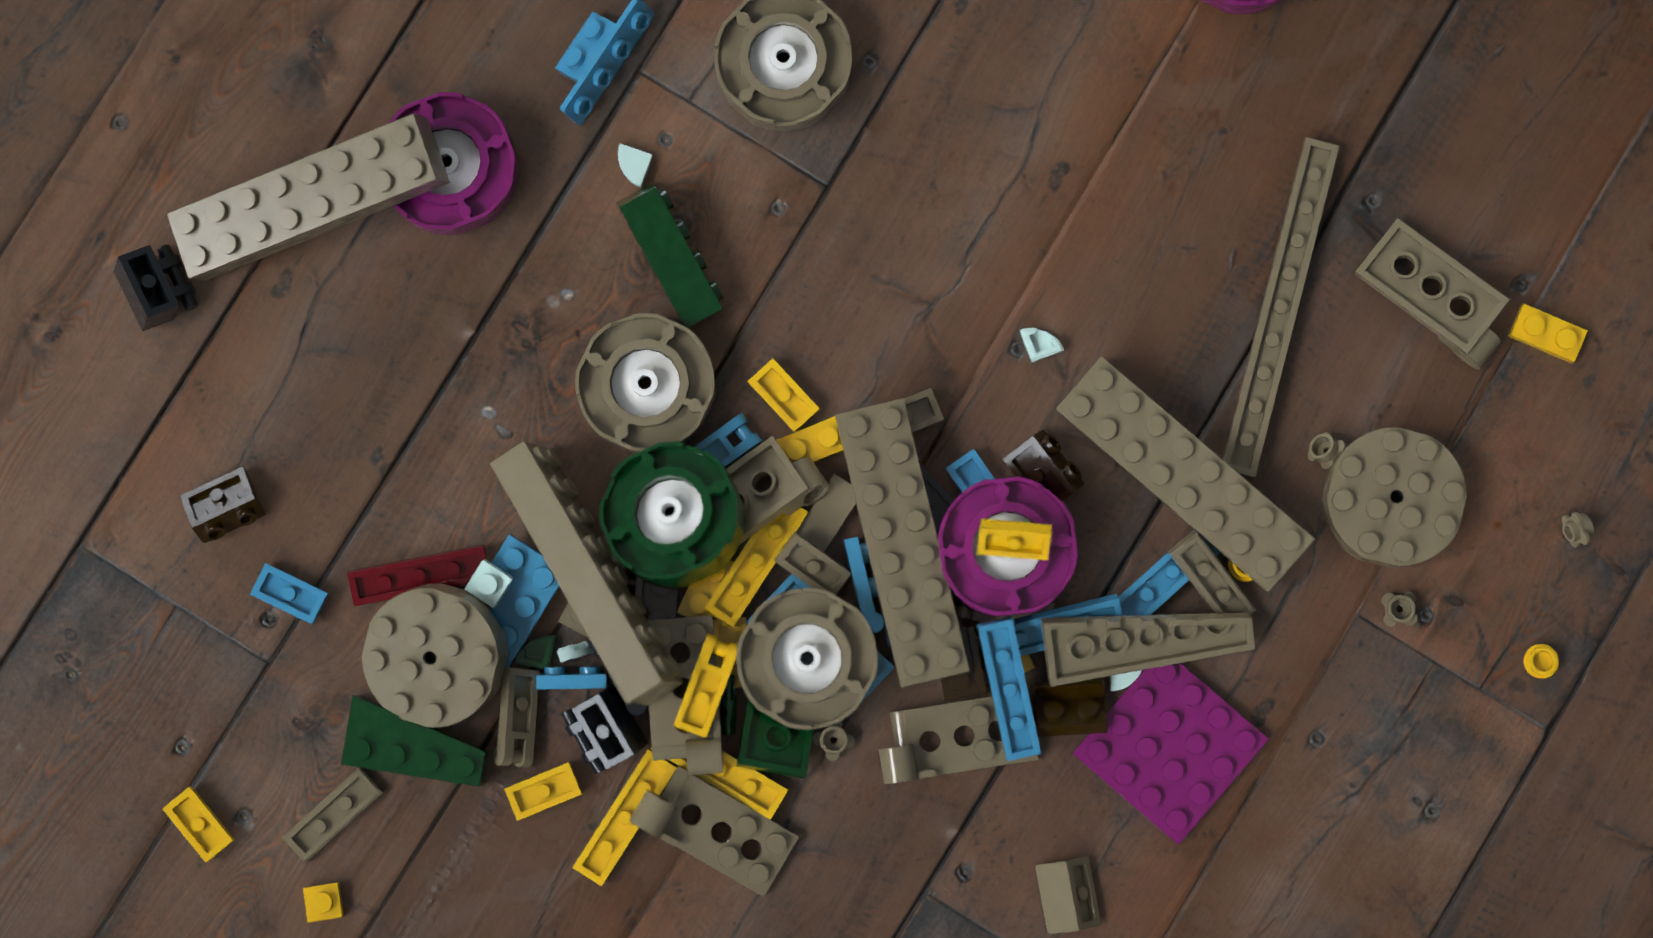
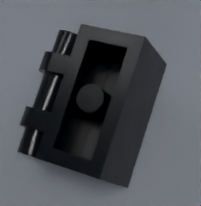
M169 244L157 249L161 260H157L151 246L148 245L118 256L113 272L142 331L174 320L179 308L178 301H182L186 311L198 307L194 297L196 291L192 283L187 282L181 270L183 264L179 256L174 255ZM164 273L169 275L174 287H170Z
M613 684L561 714L567 724L565 730L569 737L573 736L583 752L580 756L585 764H590L595 774L622 762L649 744L633 715L627 711L625 701Z

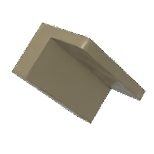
M1089 856L1036 865L1046 928L1049 934L1081 931L1101 925Z

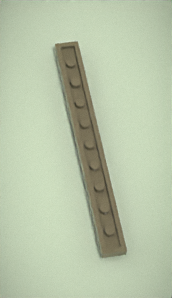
M1308 137L1303 142L1223 456V461L1237 473L1250 478L1256 477L1339 150V145Z

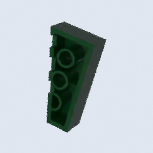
M651 183L616 202L683 325L688 328L723 309L719 300L724 297L715 280L708 283L702 270L707 268V265L698 249L691 252L685 241L691 238L688 230L681 219L675 222L669 212L674 205L665 189L658 191L656 186Z
M352 695L341 765L477 787L484 786L489 751L435 728L402 720L398 715L386 710L383 706L362 696Z

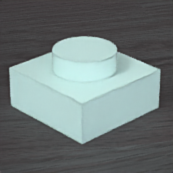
M484 559L468 582L465 590L492 608H495L514 577Z

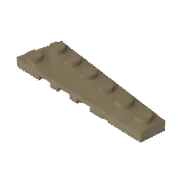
M1249 612L1055 617L1041 619L1047 675L1051 687L1255 649L1253 622Z

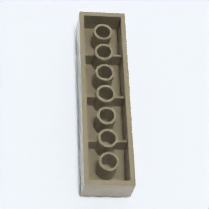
M411 114L168 213L167 216L188 278L207 281L449 184L450 181L428 118Z
M1102 356L1056 408L1059 414L1267 593L1270 592L1315 540Z
M904 399L835 414L900 688L969 672L949 584L941 570L939 543Z
M523 441L491 462V467L626 703L650 705L683 684L678 675L681 673L678 663L671 655H666L661 646L664 640L660 632L654 625L650 626L644 616L647 613L644 604L636 595L632 596L627 587L629 579L620 566H615L609 556L612 554L608 542L602 536L598 537L593 528L595 520L590 511L579 504L576 498L579 494L578 490L568 477L564 478L559 469L562 463L555 451L551 448L548 449Z

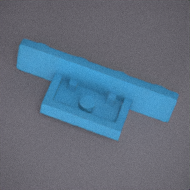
M631 0L617 23L592 12L556 65L555 69L562 75L577 82L560 106V110L574 123L582 125L655 16V12L642 0Z

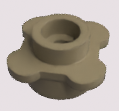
M1329 432L1319 434L1310 442L1308 459L1311 462L1317 461L1320 463L1324 470H1330L1338 455L1346 448V443L1343 440H1335Z
M1578 512L1572 513L1571 516L1567 514L1562 516L1563 534L1570 544L1575 548L1579 547L1580 543L1583 545L1589 544L1590 539L1594 536V527L1590 518L1586 514Z
M1407 591L1403 595H1393L1392 593L1383 595L1381 602L1385 606L1383 622L1386 626L1393 627L1397 623H1405L1411 626L1417 622L1418 617L1415 614L1414 604L1416 596L1412 592ZM1397 606H1401L1403 608L1402 612H1397Z
M841 721L828 726L822 732H816L813 736L814 744L822 747L825 751V757L830 761L837 760L839 754L846 748H852L855 742L854 737L848 735L843 730ZM831 737H836L837 742L831 743Z

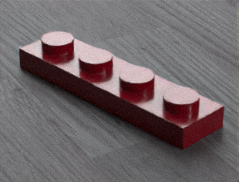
M481 544L350 570L347 572L353 605L359 606L390 600L406 591L426 584L442 583L453 587L468 584L482 560H487L485 545Z

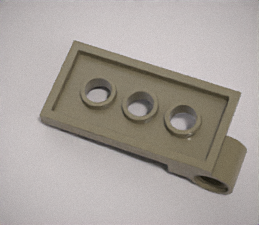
M1398 218L1355 271L1357 277L1438 335V340L1451 348L1462 361L1475 369H1480L1501 343L1499 337L1489 329V326L1510 299ZM1402 258L1409 259L1414 265V270L1408 275H1401L1394 268L1395 262ZM1427 279H1436L1441 283L1442 291L1434 296L1428 295L1423 291L1422 284ZM1456 299H1463L1469 304L1470 311L1464 316H1457L1452 313L1450 304Z
M773 435L726 469L731 475L740 497L744 499L745 526L740 544L781 514L785 513L789 516L802 506L815 504L830 490V485L811 458H802L792 464ZM770 476L772 478L771 487L767 491L758 492L756 488L758 481L762 477Z
M713 616L647 620L650 626L654 625L660 632L664 640L661 646L667 656L670 655L671 648L677 643H684L690 648L691 654L689 659L684 663H678L681 669V673L678 674L679 677L690 680L707 633L714 635ZM711 653L708 663L716 666V655ZM673 690L649 705L653 760L686 758L688 775L723 773L719 705L706 738L690 732L681 733L673 726L683 698L677 697Z
M992 696L890 712L895 747L879 749L884 784L1038 760V755L1011 761L1006 760L1002 740L995 741L988 733L989 725L997 720ZM960 726H968L973 730L974 739L968 746H960L954 740V732ZM927 731L935 732L940 739L938 748L931 752L923 750L919 742L921 735Z
M680 766L677 767L661 796L649 790L645 792L629 820L647 833L662 839L674 847H678L762 897L767 893L799 838L797 834L773 820H769L699 777L688 775V771ZM691 804L696 805L701 810L700 819L693 824L685 823L681 818L683 808ZM718 822H725L731 828L730 836L724 841H717L711 835L712 827ZM750 839L757 840L761 846L760 853L754 858H746L741 852L743 843Z

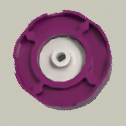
M438 92L403 106L388 123L411 114L427 117L443 163L452 161V164L449 167H445L450 181L449 184L396 204L393 207L414 226L438 235H459L493 221L509 203L516 188L519 172L518 158L503 121L487 105L460 93Z
M1022 477L983 480L967 488L954 500L946 511L937 534L941 570L949 584L950 591L969 608L993 617L1030 614L1048 605L1062 592L1068 581H1070L1078 558L1074 521L1064 503L1041 484ZM981 519L1050 524L1051 540L1048 561L978 555L977 544Z

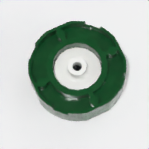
M660 442L627 457L611 474L612 480L606 490L604 499L601 498L600 524L613 555L632 574L641 580L667 588L686 587L719 572L736 552L744 532L745 507L731 475L719 460L709 452L685 445L683 442Z

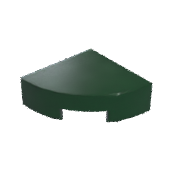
M541 636L531 640L519 651L515 663L540 669L550 667L557 636Z

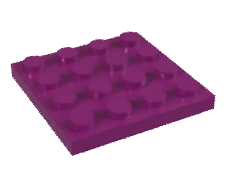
M1178 663L1142 670L1138 678L1129 685L1106 712L1107 733L1087 734L1072 754L1179 845L1269 739L1186 667Z

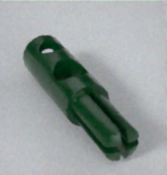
M732 674L728 678L721 697L720 724L721 733L724 735H732L736 731L735 676Z

